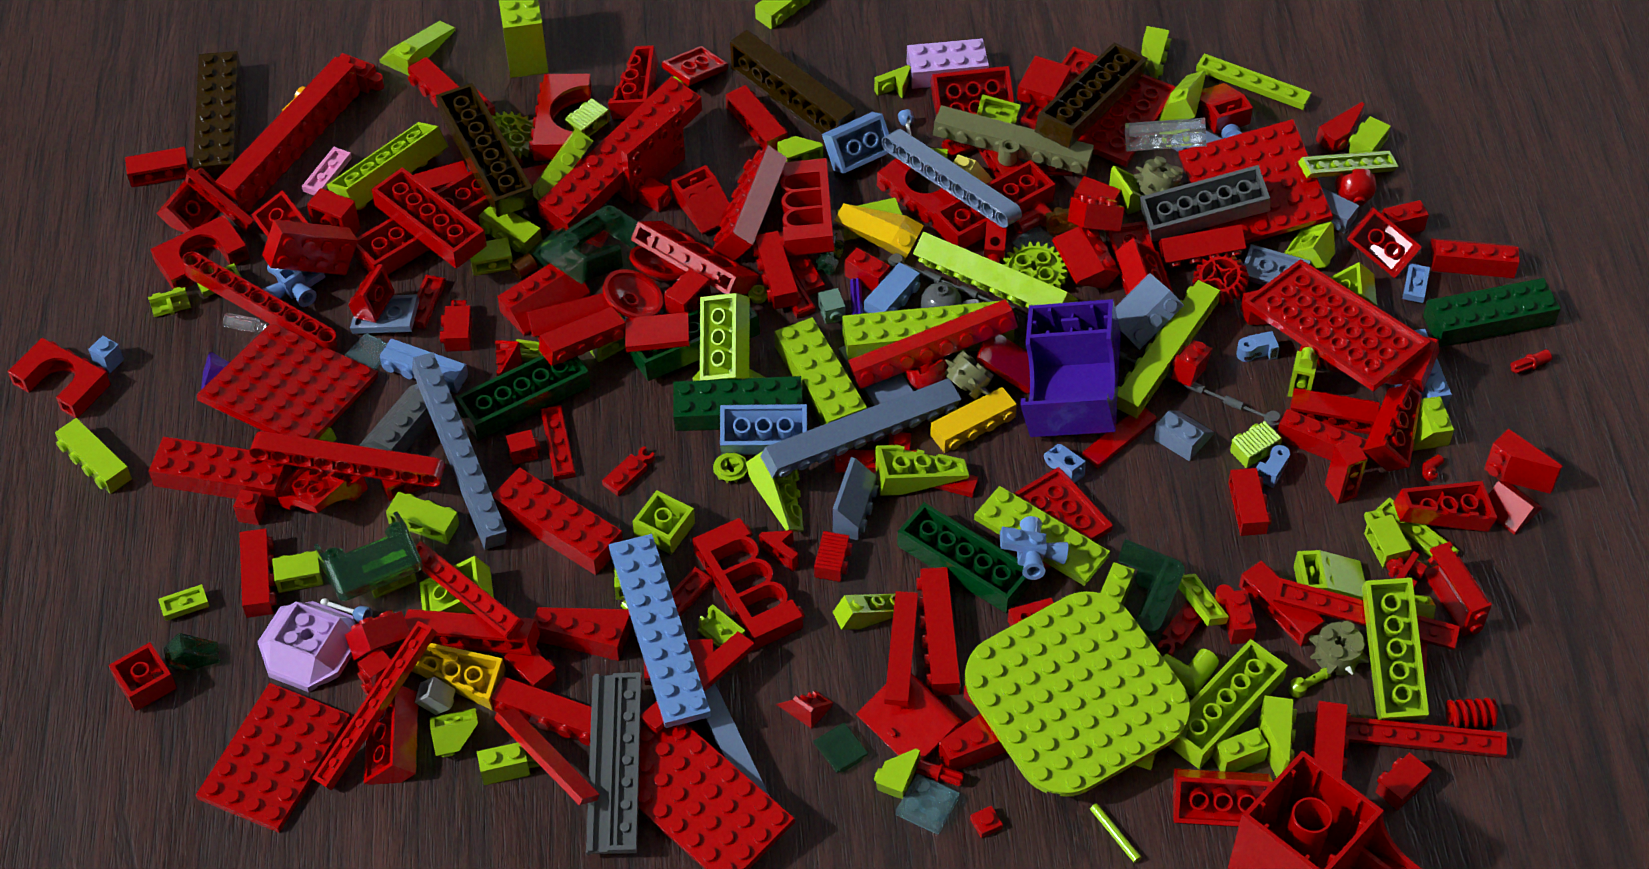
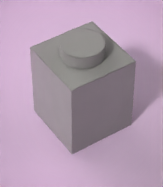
M432 677L420 683L415 703L438 715L452 707L455 688L436 677Z

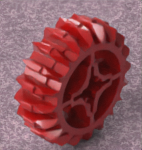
M1218 253L1215 258L1210 255L1208 261L1203 259L1202 265H1197V271H1194L1193 285L1200 280L1220 290L1218 302H1221L1223 307L1227 301L1232 304L1234 298L1239 300L1240 294L1245 293V288H1248L1249 285L1247 267L1243 265L1241 259L1237 260L1235 255L1229 258L1227 253L1224 257H1221Z

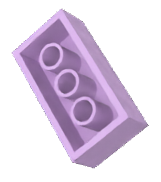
M983 38L907 45L906 62L911 67L910 82L912 89L931 87L930 80L932 74L989 68Z

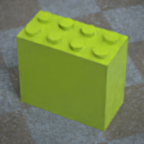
M499 0L510 78L549 73L538 0Z

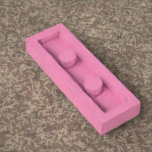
M333 147L302 185L303 192L315 195L320 188L327 190V184L333 181L352 159L351 153Z

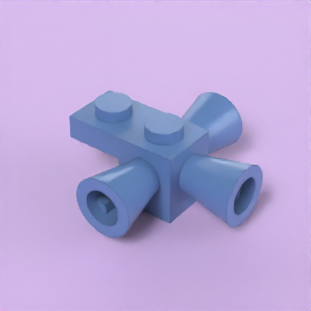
M267 265L268 272L276 276L278 283L265 287L263 290L279 299L286 293L291 299L295 297L301 307H307L315 301L317 296L316 292L310 287L324 279L325 275L318 272L275 269Z
M1034 516L1025 517L1020 522L1021 530L1008 527L1001 528L1000 547L1001 549L1017 551L1018 565L1024 566L1023 575L1026 578L1036 580L1044 576L1045 568L1042 562L1044 557L1065 564L1068 554V542L1046 543V534L1040 533L1042 521Z

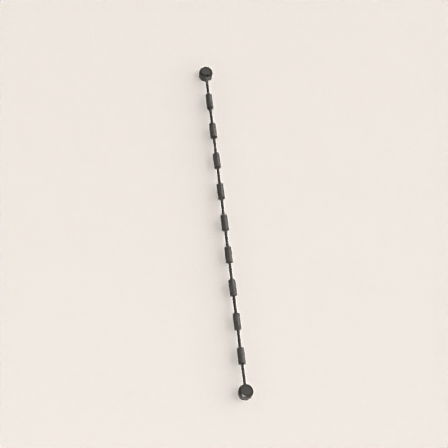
M895 253L889 257L888 265H890L891 271L899 262L904 264V258L900 254ZM904 264L909 268L919 272L920 274H923L922 277L930 281H933L935 283L946 282L952 284L950 282L943 280L942 276L937 275L933 272H930L928 270L921 271L907 264ZM952 284L956 289H959V293L973 299L978 297L987 302L993 301L979 295L978 291L964 285L959 287ZM1010 305L1013 313L1028 318V315L1015 310L1016 307ZM1120 351L1119 360L1124 362L1128 360L1136 363V360L1129 358L1127 353ZM1196 382L1191 387L1184 385V387L1200 394L1205 392L1222 399L1224 404L1242 410L1243 408L1264 417V421L1274 430L1278 429L1279 423L1282 420L1281 415L1277 411L1263 414L1244 406L1242 401L1227 395L1223 397L1205 389V386Z

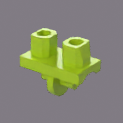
M177 287L172 291L159 292L148 297L154 317L169 313L173 316L176 311L191 308L185 287Z

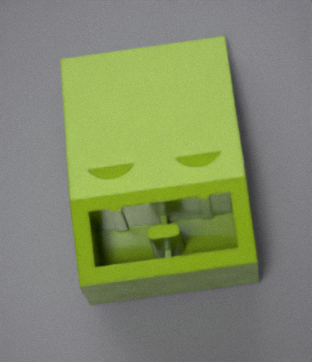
M1321 550L1297 551L1294 563L1297 583L1363 600L1362 586L1365 583L1359 560Z
M1265 695L1259 716L1258 729L1269 746L1266 758L1277 778L1294 760L1292 743L1295 741L1296 729H1293V723L1296 722L1297 709H1293V699Z

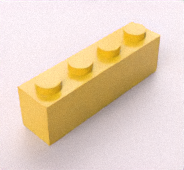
M1001 387L989 393V395H985L932 422L930 436L944 453L955 450L967 441L975 440L979 435L987 431L990 432L997 426L1013 420L1016 417L1017 404L1005 389Z

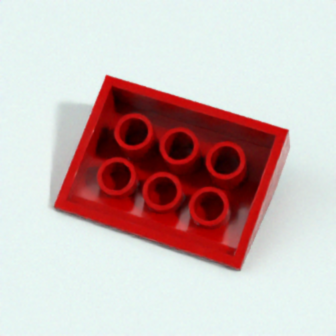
M1009 66L932 74L930 80L936 116L941 105L977 115L982 95L1014 103Z

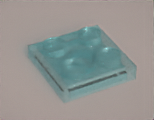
M917 773L897 807L896 815L938 835L957 803L960 793Z

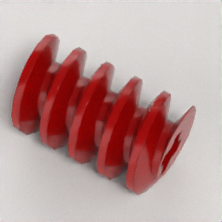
M1488 697L1484 698L1483 701L1480 698H1476L1474 701L1465 699L1464 702L1461 699L1455 702L1447 700L1445 707L1446 721L1449 725L1453 723L1456 728H1459L1460 722H1462L1464 728L1467 729L1469 722H1472L1473 727L1477 728L1478 721H1481L1483 727H1487V722L1490 720L1491 726L1495 727L1498 718L1496 700L1494 698L1491 700Z

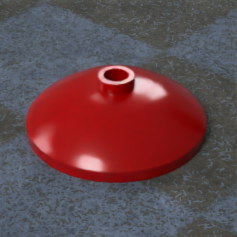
M636 246L630 252L629 258L633 266L654 281H674L686 273V271L642 246Z
M628 269L616 270L610 273L604 281L603 294L606 301L622 316L627 318L655 316L663 305V296L660 288L652 279L640 272Z

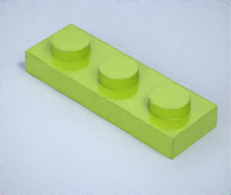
M1196 574L1178 575L1174 583L1207 626L1227 623L1229 616Z

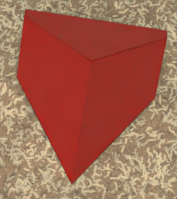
M495 341L496 365H498V370H496L497 377L523 365L519 341Z
M815 690L813 693L808 692L807 696L801 694L799 697L796 695L793 700L776 705L812 729L832 707L834 702Z

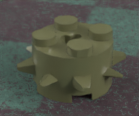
M1156 156L1155 159L1147 160L1143 168L1135 167L1140 172L1134 174V177L1138 179L1136 184L1141 186L1139 190L1145 195L1184 185L1180 182L1183 173L1182 168L1167 163L1163 157Z
M964 351L959 353L953 361L946 359L945 361L949 367L944 373L953 383L966 392L968 391L969 395L974 399H977L981 393L989 395L990 392L986 387L992 381L993 373L982 367L975 361V358Z
M1349 621L1335 622L1329 625L1325 623L1319 635H1310L1309 640L1316 646L1315 653L1310 658L1316 659L1321 668H1327L1328 674L1336 672L1335 675H1346L1349 673L1354 675V670L1359 663H1369L1370 658L1363 652L1364 645L1368 642V639H1363V635Z

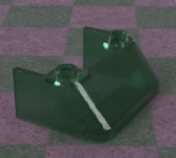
M605 206L541 245L540 255L543 259L582 284L585 281L587 257L575 248L604 230L633 249L637 246V243L631 241L638 222L614 206Z
M398 511L393 513L396 522L391 523L385 530L386 537L347 553L336 547L329 548L323 553L318 543L314 545L323 573L339 600H351L417 573L423 568L421 557L412 536Z
M1125 539L1118 561L1138 569L1135 576L1137 584L1149 590L1135 621L1147 637L1153 636L1159 632L1183 578L1185 567L1174 558Z

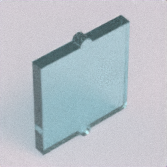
M1039 226L1030 229L1012 242V246L1019 250L1021 249V244L1028 247L1029 242L1033 246L1040 242L1042 247L1045 243H1048V249L1053 246L1055 247L1052 242L1053 237L1051 233H1047Z
M365 333L345 356L372 369H376L381 364L380 354L386 348L387 343L383 342L381 338L377 339Z

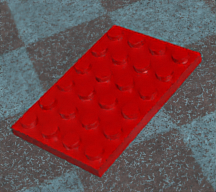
M269 683L196 793L197 799L280 833L312 782L313 776L350 722V714Z

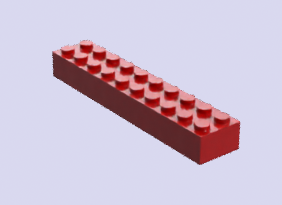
M334 57L215 181L217 189L245 213L250 211L252 206L264 196L265 192L276 183L283 173L287 172L289 167L300 158L301 154L312 145L314 140L359 95L360 89L354 64Z
M671 76L537 202L539 215L570 237L624 186L621 151L623 149L628 150L673 113V107L675 106L682 109L684 128L702 111L701 96Z

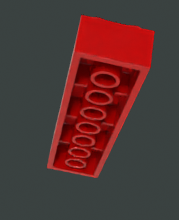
M472 171L436 191L439 196L473 222L479 221L478 216L490 206ZM390 218L357 237L358 242L354 251V257L368 272H371L377 265L381 264L388 275L427 252L430 248Z

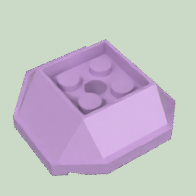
M296 601L291 605L280 606L258 640L268 676L307 692H311L318 688L317 686L338 678L352 657L345 634L352 630L351 626L355 625L353 616L314 601L305 603Z

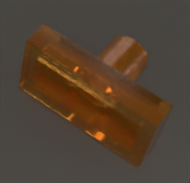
M1056 207L1053 212L1046 213V232L1049 235L1069 231L1079 226L1068 221L1069 208Z

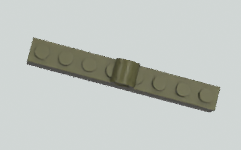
M942 105L934 121V136L998 152V161L1004 166H1012L1017 163L1018 158L1086 175L1094 145L1076 141L1068 149L1048 138H1044L1042 135L1034 132V129Z

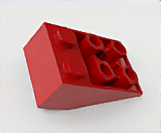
M1225 83L1202 89L1198 109L1214 134L1221 133L1223 128L1229 124H1235L1238 127L1250 124L1253 107L1244 94Z
M707 165L671 180L672 197L702 235L720 227L722 219L727 215L726 208L730 203L717 178Z

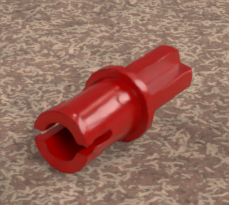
M1547 349L1535 354H1527L1525 358L1510 364L1511 371L1518 374L1528 369L1534 370L1539 365L1551 362L1552 355Z
M920 759L917 766L918 769L916 770V774L934 778L936 782L941 780L956 786H961L964 779L962 772L946 768L944 764L937 765Z

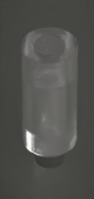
M228 312L223 318V326L226 328L252 333L263 331L266 328V323H261L259 318Z

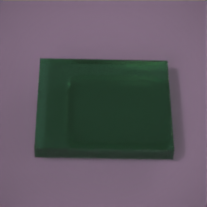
M845 723L840 724L813 741V744L836 773L848 770L868 755V752Z

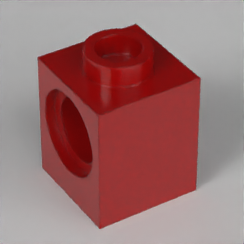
M531 430L506 436L513 465L538 459L537 450L540 449L538 437H533Z

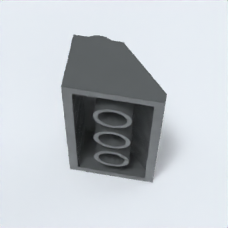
M418 384L410 386L362 441L360 446L405 453L432 421Z

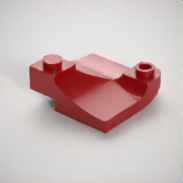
M299 467L283 482L277 498L283 508L291 510L297 506L319 513L337 501L343 499L355 501L368 487L364 476Z

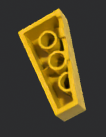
M430 643L412 672L427 679L436 677L455 688V693L493 711L491 697L504 676L506 668L503 659L499 657Z

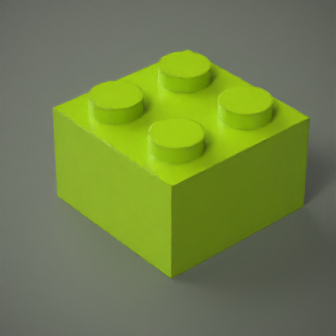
M656 490L633 520L634 537L652 534L656 547L672 555L695 524L694 508Z

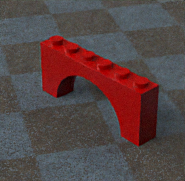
M544 74L543 82H540V93L537 96L536 117L533 118L534 129H531L532 141H529V152L533 153L534 161L552 160L572 134V131L557 126L553 119L562 109L569 105L590 101L592 93L590 74Z

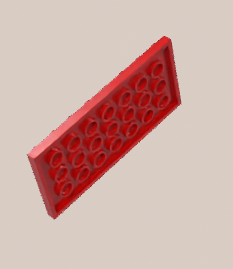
M1301 259L1244 300L1243 307L1304 347L1313 348L1315 354L1372 391H1375L1429 349L1431 341Z
M686 723L669 728L664 727L658 733H655L646 725L641 728L638 809L704 869H750L796 822L793 816Z

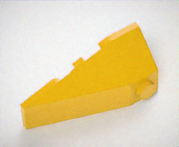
M844 203L834 219V222L886 251L892 254H900L904 260L924 226L905 215Z

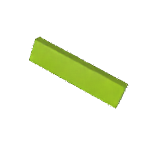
M1390 497L1377 508L1381 509L1385 516L1392 514L1396 522L1400 523L1404 537L1429 557L1433 556L1430 548L1447 543L1445 539L1425 524L1400 522L1393 504L1394 500ZM1453 546V547H1452L1453 552L1456 551V553L1458 554V551H1459V550L1456 549V548Z

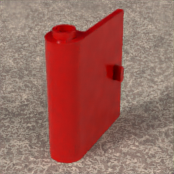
M912 673L910 677L908 706L884 704L885 684L856 713L898 756L913 749H918L923 760L939 745L940 740L964 725V722Z

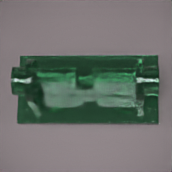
M838 233L833 236L834 251L822 252L816 260L818 264L817 272L820 269H823L827 275L835 272L845 248L844 242L836 239Z

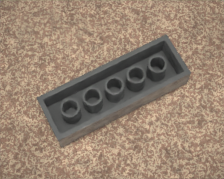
M1259 165L1140 197L1141 210L1152 242L1270 211V196Z

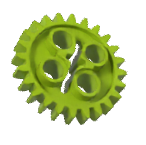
M503 111V115L497 112L495 117L491 115L513 154L517 155L519 159H521L522 155L528 158L530 153L529 141H532L531 129H534L533 119L528 120V116L521 117V113L517 116L513 112L507 115L505 111Z
M1029 242L1028 247L1021 244L1020 250L1014 247V253L1008 252V258L1003 259L1004 266L1061 289V284L1066 283L1065 278L1068 277L1067 267L1059 252H1055L1054 246L1048 249V243H1045L1043 247L1040 246V242H1037L1036 246Z

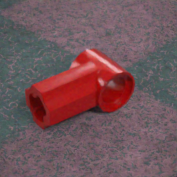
M1038 200L1030 206L1028 211L1022 213L1021 219L1012 224L1018 234H1023L1038 225L1042 227L1049 225L1054 220L1055 214L1042 200Z

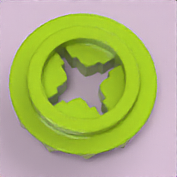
M737 453L722 454L714 462V474L717 475L719 480H725L726 483L729 481L737 482L740 478L744 479L745 474L748 472L747 461ZM728 463L732 468H734V472H730V470L727 469Z

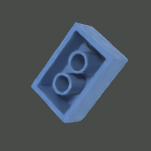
M871 112L822 134L833 170L836 172L846 173L888 154L883 148L882 138L889 133L883 114Z

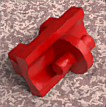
M1413 551L1405 565L1403 564L1404 560L1400 557L1397 560L1390 559L1386 564L1389 571L1388 575L1392 578L1396 575L1395 579L1411 578L1409 574L1421 579L1427 566L1417 560L1420 554ZM1412 578L1414 589L1418 581Z

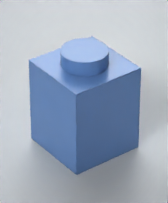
M105 336L98 339L88 349L94 365L104 368L109 374L124 361L119 345Z

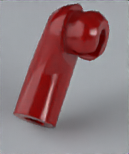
M1437 454L1422 464V475L1427 481H1433L1437 478L1436 468L1444 463L1441 455Z

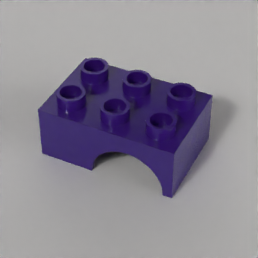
M1113 299L1029 305L1026 348L1030 369L1029 401H1026V398H1021V408L1030 437L1116 432L1121 331Z

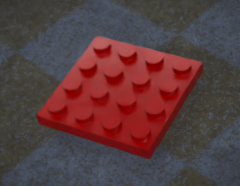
M1060 467L1013 493L1092 541L1099 539L1113 529L1110 521ZM1042 561L1045 570L1052 567L1049 564Z

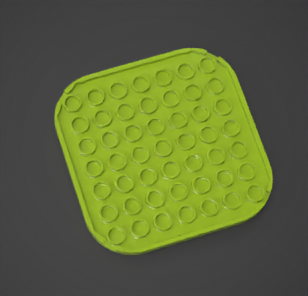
M1078 592L1068 595L988 638L971 653L965 670V685L969 697L1023 776L1037 789L1045 793L1060 794L1063 797L1085 793L1167 747L1182 734L1189 717V698L1180 680L1129 611L1116 599L1102 593Z

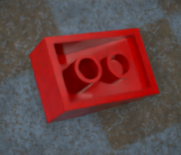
M1374 207L1371 208L1347 237L1350 243L1394 278L1422 247Z
M1507 429L1493 443L1484 469L1500 481H1507L1513 485L1551 494L1563 466L1512 430Z

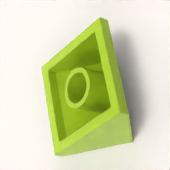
M1113 166L1111 168L1109 185L1121 190L1119 203L1124 207L1127 214L1141 210L1140 197L1145 196V194L1139 190L1141 186L1136 184L1138 179L1133 174Z

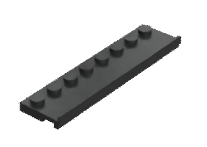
M641 672L613 673V675L605 676L594 674L589 784L600 795L597 801L588 803L587 855L637 853Z

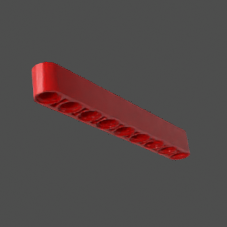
M187 252L183 255L184 273L191 280L269 324L278 325L321 347L336 352L337 338L336 332L332 328L197 252Z
M264 431L256 433L249 450V454L254 459L430 487L440 485L445 469V463L435 457Z

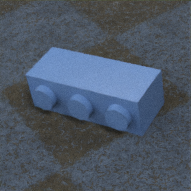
M899 262L864 300V314L897 311L901 306H904L909 297L916 293L920 287V273Z

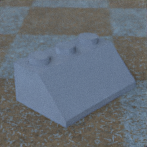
M1149 273L1115 307L1121 335L1132 347L1140 350L1184 304L1165 285Z
M853 457L850 459L833 507V532L850 535L851 539L858 540L861 532L864 533L866 530L867 520L865 519L867 515H871L873 509L872 499L877 498L879 485H876V475Z

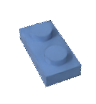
M1409 263L1402 299L1423 303L1430 267Z

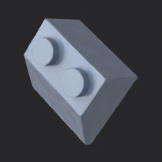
M1179 410L1168 411L1156 424L1154 440L1190 461L1214 435V432Z

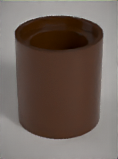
M527 253L510 263V268L513 274L518 279H521L536 270L537 264L534 258Z

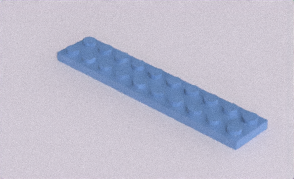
M649 534L609 544V551L665 728L711 717V711L653 535Z

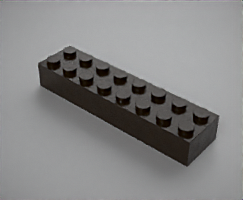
M745 30L730 41L731 69L820 135L855 120V108L853 105L841 99L838 94L830 91L824 84L819 83L810 74L800 69L798 65L793 64L783 54L778 53L769 44L760 40L757 35Z
M1114 42L1038 113L1034 132L1069 149L1143 77L1148 58Z
M238 51L199 54L193 169L196 171L202 167L215 181L230 167L239 155L242 66Z
M473 82L437 94L438 111L496 216L500 217L534 205L533 187Z

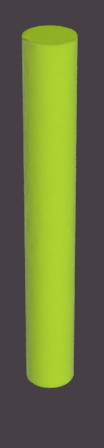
M1097 803L1090 808L1092 813L1134 863L1139 862L1142 858L1101 807Z

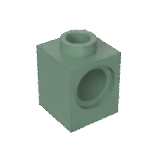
M836 288L818 293V306L825 324L841 321L842 316L845 315V304L839 289Z

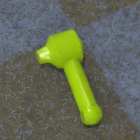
M1322 668L1319 672L1306 679L1302 677L1293 678L1288 689L1289 693L1295 698H1301L1305 695L1308 687L1328 679L1331 674L1327 673V668Z

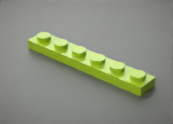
M1205 53L1196 66L1197 72L1205 70L1208 76L1304 110L1311 97L1312 92Z
M1390 151L1302 157L1298 161L1306 178L1339 176L1342 173L1343 175H1348L1352 173L1353 169L1361 168L1369 169L1371 173L1391 172L1399 167Z

